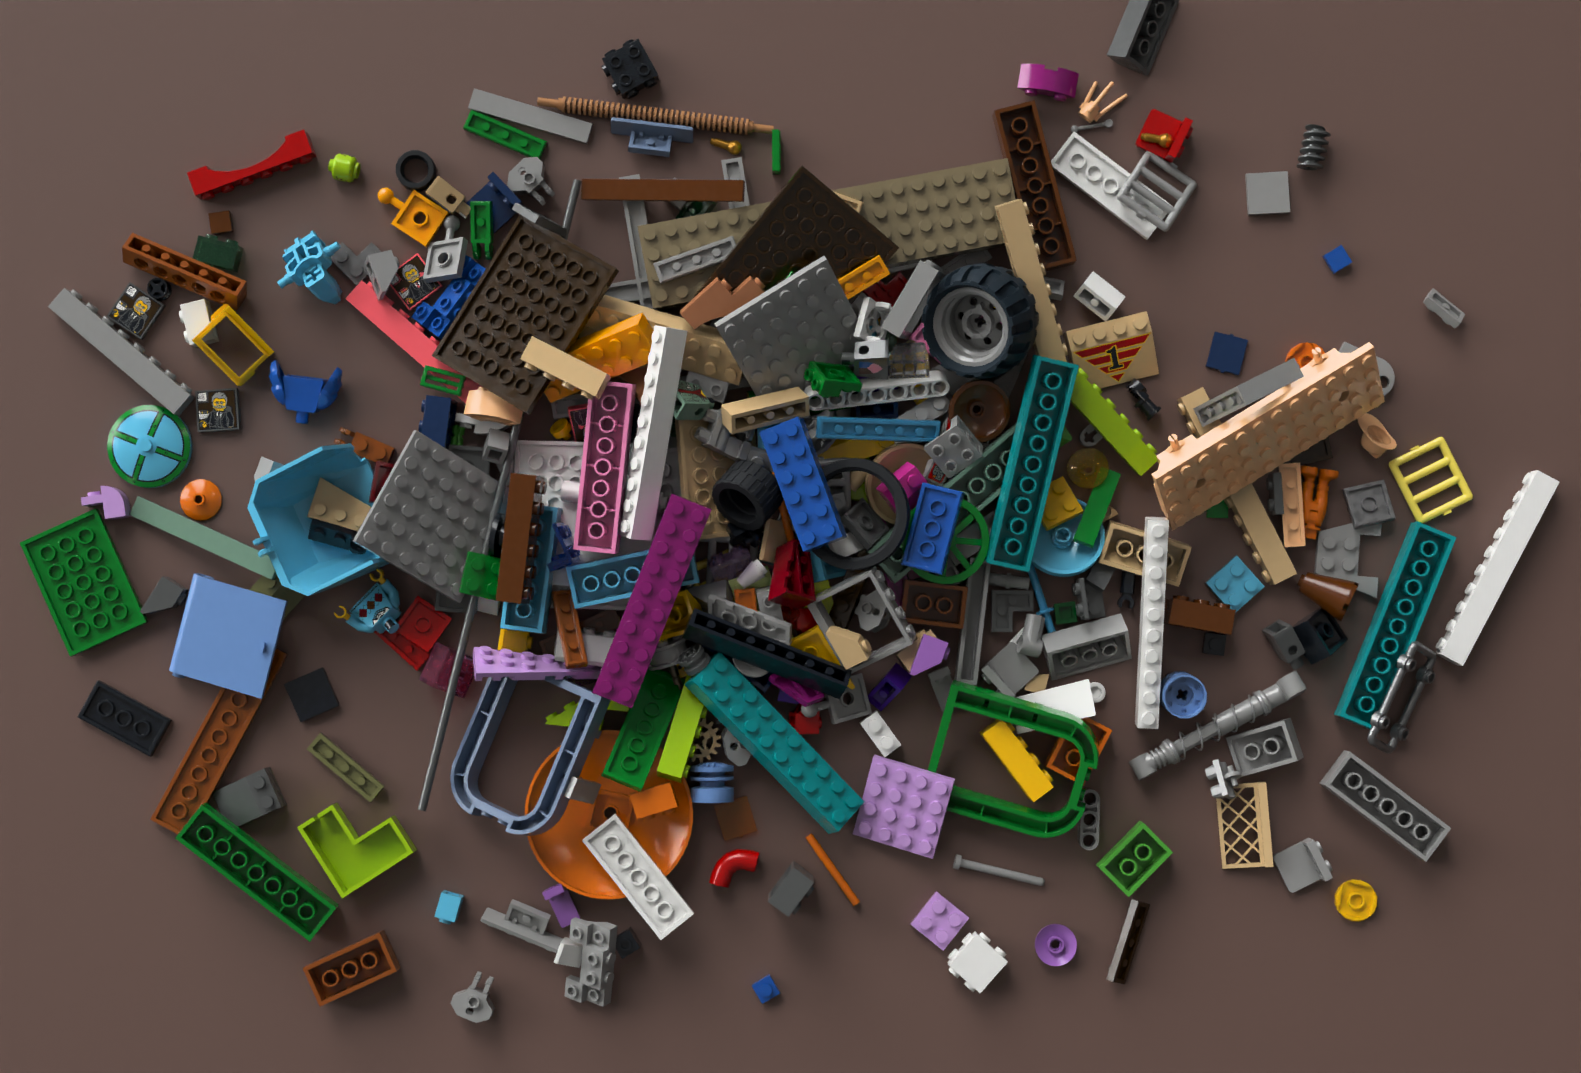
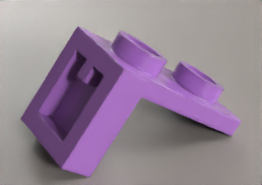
M558 883L542 892L545 900L549 899L562 928L570 925L571 919L575 917L580 919L568 889L562 886V884Z

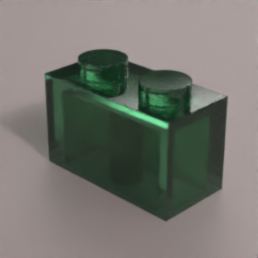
M206 234L205 237L198 235L193 259L213 267L238 273L244 249L238 245L237 241L226 239L223 242L219 241L217 236Z

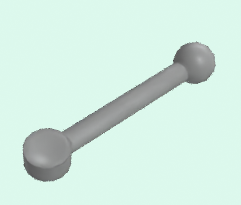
M1107 119L1105 122L1084 125L1079 127L1073 125L1071 127V132L1077 133L1080 130H1086L1105 126L1106 128H1110L1113 125V121L1111 119Z

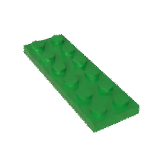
M648 668L634 705L628 711L601 776L641 792L682 692V689L679 690L678 685H674L670 673L663 670L651 671Z

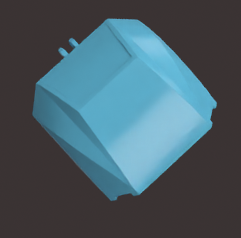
M351 443L321 446L257 479L247 509L260 535V538L253 540V544L259 545L263 543L265 549L258 552L259 557L269 556L282 586L306 596L334 588L389 564L366 550L365 554L360 555L352 553L350 550L308 539L312 519L308 518L307 515L320 477L370 507L373 505V503H369V496L374 472L369 461L365 457L361 459L353 451L354 446Z

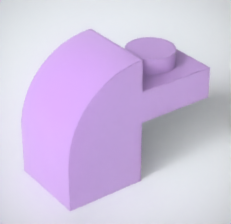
M100 486L101 494L100 491L87 493L88 496L81 497L82 506L103 505L105 519L114 520L132 517L129 515L131 512L129 499L120 489Z

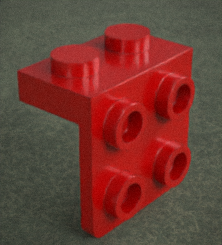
M1152 109L1135 144L1137 147L1152 152L1172 163L1176 157L1180 158L1185 148L1182 146L1185 138L1189 139L1194 129L1190 127L1193 120L1185 117L1183 121H1180L1161 111ZM1141 133L1155 135L1168 133L1171 135L1173 142L1168 148H1163L1158 143L1147 142L1140 138Z

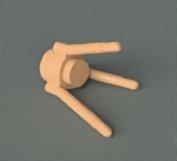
M1096 81L1093 83L1084 102L1079 107L1081 109L1079 111L1080 116L1087 122L1091 123L1093 120L1097 122L1101 116L1128 97L1127 94H1124L1098 112L1100 110L1098 104L1112 88L1114 82H1110L1094 102H1089L1098 85Z

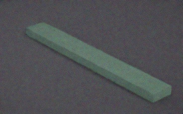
M137 496L129 515L266 578L275 580L277 574L268 555L259 557V550L143 497Z

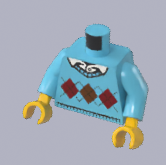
M378 568L376 570L380 573V578H376L372 573H370V578L372 581H379L381 584L376 583L349 610L352 614H348L345 607L339 606L344 610V614L338 616L334 612V615L337 618L346 619V623L361 632L373 633L377 631L381 634L387 630L392 634L399 629V624L395 621L401 615V611L398 608L400 605L399 592L388 579H384L383 570Z

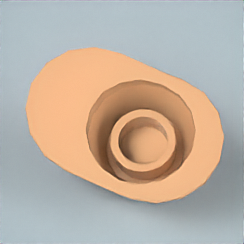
M1365 413L1357 419L1363 431L1361 445L1374 458H1379L1387 450L1396 448V441L1376 417Z

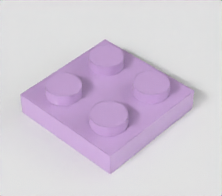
M936 891L910 924L944 951L968 921L969 917Z

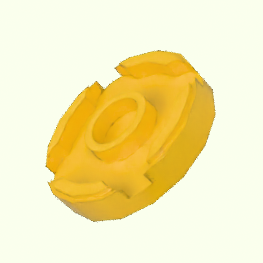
M1351 879L1343 882L1338 887L1334 903L1337 911L1344 918L1350 921L1361 922L1375 912L1377 895L1370 884L1362 880Z

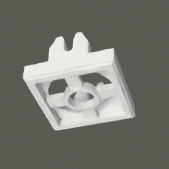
M864 297L853 336L860 341L885 340L887 330L881 326L892 309L891 304L876 302L870 297ZM878 312L881 316L880 325L877 324L876 320ZM870 320H872V322H873V326H872V329H871V330H870V328H869V321H870ZM876 332L877 336H872V333Z

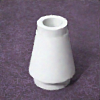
M756 559L754 562L751 561L736 580L745 589L747 586L764 578L768 571Z

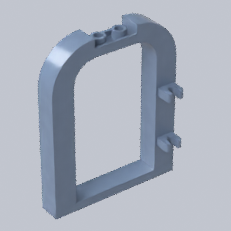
M545 676V681L581 696L536 806L529 814L519 816L489 802L481 795L478 789L479 773L518 680H512L509 677H503L501 681H493L492 677H488L451 768V788L457 803L471 815H484L489 818L494 816L498 818L497 822L507 826L505 831L508 833L534 836L551 829L561 819L570 800L564 794L571 777L582 778L579 777L594 739H599L602 731L599 730V727L611 700L594 694L592 690L565 678L563 680H555L554 676Z

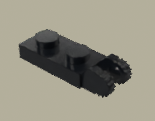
M312 519L308 539L350 550L355 554L361 555L366 552L365 548L353 542L357 534L356 531Z

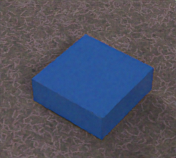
M1342 245L1322 256L1333 274L1352 263Z

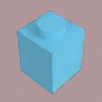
M446 890L442 891L434 917L439 918V922L445 924L456 922L464 895Z

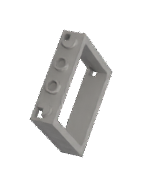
M928 259L926 262L920 260L881 327L901 339L908 340L922 317L929 294L941 279L946 276L942 273L944 269Z
M1292 358L1193 409L1202 427L1304 377L1295 358Z
M876 566L868 568L816 594V601L807 605L839 663L843 666L825 634L828 628L832 625L835 626L824 607L822 600L868 577L871 578L903 637L873 651L868 660L849 668L852 670L851 674L912 645L916 638L913 626L907 623L903 608L901 606L898 607L894 592L886 586L884 582L885 577L881 570H877Z

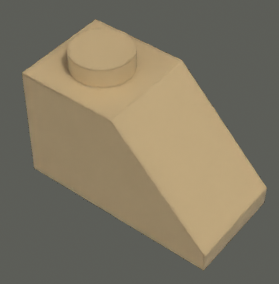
M834 625L830 626L825 633L846 670L868 660L872 653L868 640H864L863 636L859 633Z

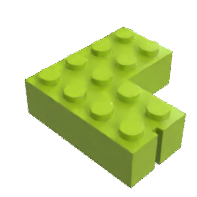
M338 803L332 804L318 813L317 816L312 817L297 827L341 898L346 897L417 851V848L395 815L359 837Z

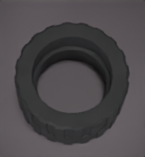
M750 460L736 461L712 488L713 502L718 511L731 524L744 530L754 531L760 529L783 502V496L775 476L762 465Z

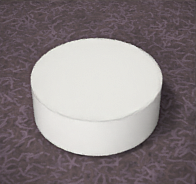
M1091 682L1093 702L1098 703L1104 699L1106 691L1102 684Z

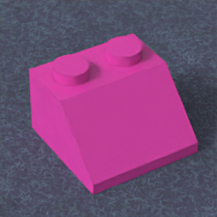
M906 462L893 474L900 481L907 494L911 512L917 505L922 482H928L916 466ZM882 482L876 487V490L896 514L892 494Z

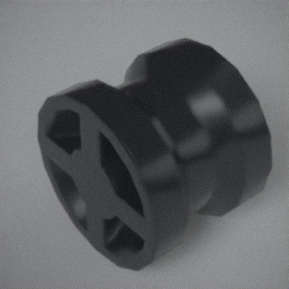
M153 278L147 284L148 294L157 300H166L172 293L171 285L161 278Z

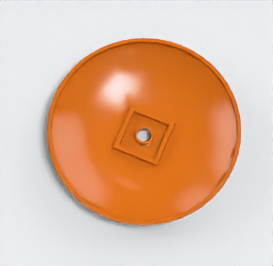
M601 730L599 739H594L579 776L582 779L601 784L594 804L570 799L564 814L557 824L542 834L527 837L538 862L562 886L591 898L621 899L626 898V896L583 843L582 839L609 819L605 816V809L613 807L621 821L663 874L667 876L678 864L688 845L693 825V803L686 778L683 777L682 782L679 783L657 776L658 765L663 753V749L659 747L642 790L671 781L678 801V807L674 808L675 812L663 815L662 812L654 814L655 818L643 821L642 818L637 819L630 799V794L637 792V790L601 776L620 732L619 730ZM560 747L555 749L545 759L535 773L526 797L525 815L533 811Z

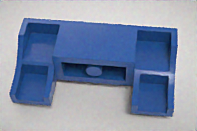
M465 255L462 278L453 279L433 306L422 301L411 317L442 340L486 268Z

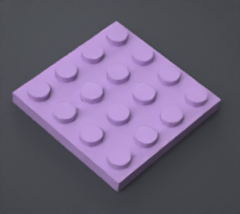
M874 755L862 797L864 803L860 806L853 835L933 859L955 779Z

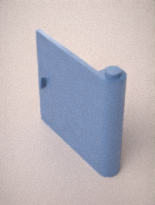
M194 573L169 671L173 672L172 676L178 678L190 677L263 699L288 601L220 582L208 575Z

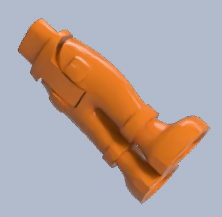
M1300 466L1301 474L1305 481L1302 483L1305 538L1316 540L1317 531H1320L1321 528L1319 527H1321L1326 515L1330 487L1328 484L1331 480L1339 477V471L1319 469L1318 472L1316 467ZM1318 474V484L1316 488L1317 491L1315 500L1313 501V490L1315 487L1314 481Z

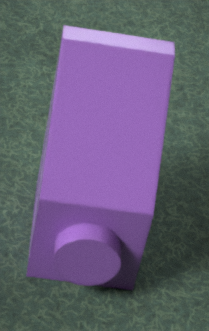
M923 634L909 674L917 675L940 664L943 659L946 660L950 652V648L947 647L948 642Z

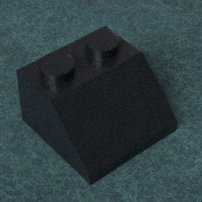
M1321 607L1292 626L1305 650L1304 656L1311 665L1331 656L1348 640L1335 618Z

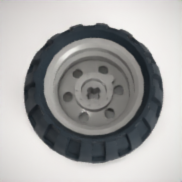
M992 264L967 265L947 274L933 288L927 298V305L923 309L922 322H924V328L922 333L924 340L927 341L930 348V354L936 357L941 362L940 365L946 370L955 371L958 376L965 378L986 379L1006 373L1025 358L1037 336L1036 327L1039 324V313L1035 309L1036 300L1034 295L1030 294L1026 288L1027 284L1021 278H1016L1012 275V271L1003 267H995ZM960 312L964 314L962 320L959 317ZM988 338L991 339V344H987Z

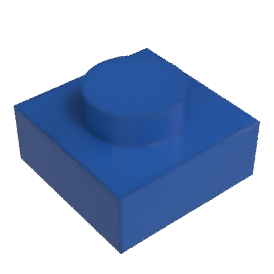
M770 974L752 984L762 1004L780 994Z

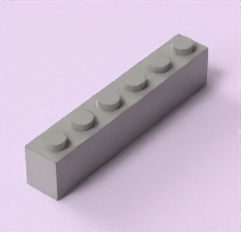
M968 558V562L970 563V565L973 563L975 558ZM986 561L965 581L968 593L963 629H960L954 680L970 685H977L991 566Z

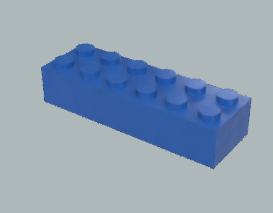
M798 416L760 431L761 439L803 552H810L846 538L845 529L804 418Z

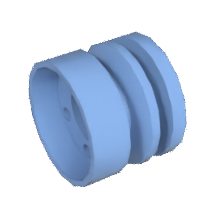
M1175 671L1167 674L1161 680L1160 704L1169 713L1178 718L1189 719L1197 716L1204 709L1207 702V691L1204 684L1198 678L1184 671ZM1179 689H1181L1182 691H1184V692L1182 693V694H1183V697H1182V698H1180L1179 696H1177Z
M702 762L690 766L691 772H700V775L690 776V780L700 782V786L690 788L693 803L734 802V787L725 786V781L734 780V776L724 775V772L734 771V765L722 762Z

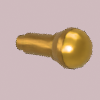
M1141 133L1140 139L1158 143L1163 148H1168L1173 142L1171 135L1168 133L1162 135Z
M711 138L710 144L726 149L732 155L739 154L742 148L740 142L736 140L728 142L718 138Z

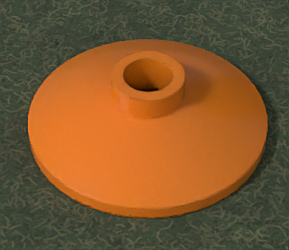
M205 479L191 481L181 492V508L188 517L194 520H208L214 517L221 508V492L211 481ZM197 496L202 497L201 503L196 502Z

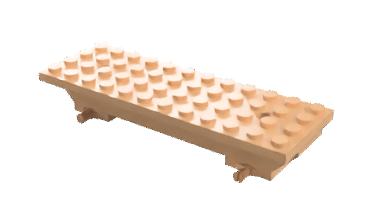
M1368 342L1352 353H1339L1334 348L1325 354L1321 353L1319 347H1315V350L1312 349L1313 360L1301 368L1304 377L1278 389L1198 439L1190 435L1178 441L1176 434L1169 436L1170 446L1156 456L1159 468L1151 475L1161 509L1169 520V527L1172 531L1384 403L1385 400L1374 346Z

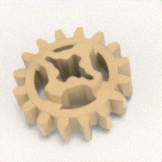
M706 718L699 724V726H704L708 729L705 732L701 731L700 736H704L702 741L703 747L699 743L693 744L702 753H695L692 762L699 758L701 763L703 762V757L710 760V753L715 755L718 753L714 748L721 747V744L717 742L718 739H721V735H716L719 728L713 729L714 722L711 721L707 724ZM713 736V744L709 749L707 741Z

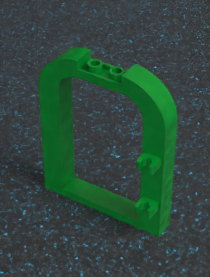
M953 680L928 771L937 772L954 707L1064 738L1078 748L1081 758L1070 798L1067 804L1058 811L1043 812L953 785L947 811L1035 837H1055L1072 829L1081 819L1085 810L1086 803L1081 801H1083L1086 791L1085 788H1082L1084 780L1089 781L1092 770L1088 767L1097 769L1099 748L1091 728L1073 714L1046 707L1036 702L1033 703L998 693L988 688L984 689Z

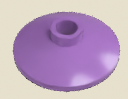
M1047 925L1036 936V953L1048 965L1062 966L1068 963L1076 953L1077 941L1075 935L1064 925ZM1057 940L1059 945L1055 948L1052 947V941Z

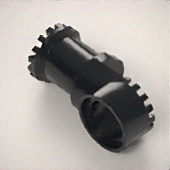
M1134 378L1126 386L1128 391L1131 390L1130 393L1139 400L1134 407L1139 408L1147 416L1146 419L1148 421L1160 411L1161 407L1156 406L1149 399L1146 388L1137 379Z

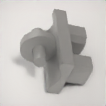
M1219 759L1213 760V765L1205 769L1209 780L1218 779L1219 784L1210 789L1212 797L1216 799L1224 797L1228 799L1236 798L1233 787L1238 786L1237 779L1242 777L1241 771H1234L1233 765L1227 766L1226 762H1220Z

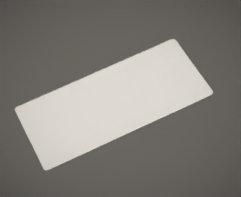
M1089 679L1015 697L1073 714L1080 719L1096 715ZM1016 725L1017 734L1034 731L1033 729Z

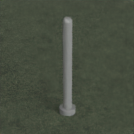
M956 854L953 863V869L957 870L963 867L1038 886H1043L1045 882L1041 877L962 859V855Z

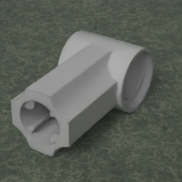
M1026 614L1023 633L1017 641V653L1036 658L1040 656L1043 647L1041 636L1045 622L1044 617L1036 614Z

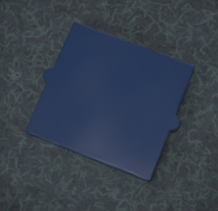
M1214 332L1205 367L1220 370V373L1227 372L1239 375L1248 340L1235 337L1233 334L1227 335Z

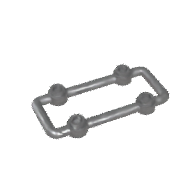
M1418 641L1412 642L1406 653L1399 657L1396 675L1379 711H1376L1370 720L1371 729L1367 740L1369 744L1384 753H1392L1399 741H1404L1408 738L1409 729H1407L1406 724L1425 684H1431L1435 679V672H1433L1432 668L1436 661V654ZM1417 650L1428 658L1425 665L1421 666L1417 671L1416 685L1398 723L1391 727V739L1387 745L1377 739L1376 736L1379 730L1386 729L1390 724L1387 712L1406 672H1412L1416 668L1417 662L1413 656Z

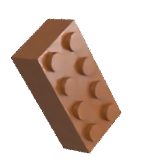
M381 930L303 967V971L321 1007L397 972L401 966L385 930Z

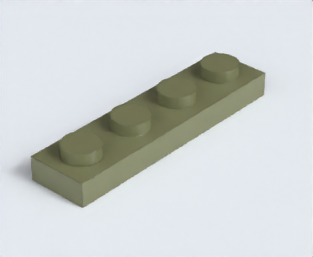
M322 732L308 746L307 750L370 803L385 787L384 784Z

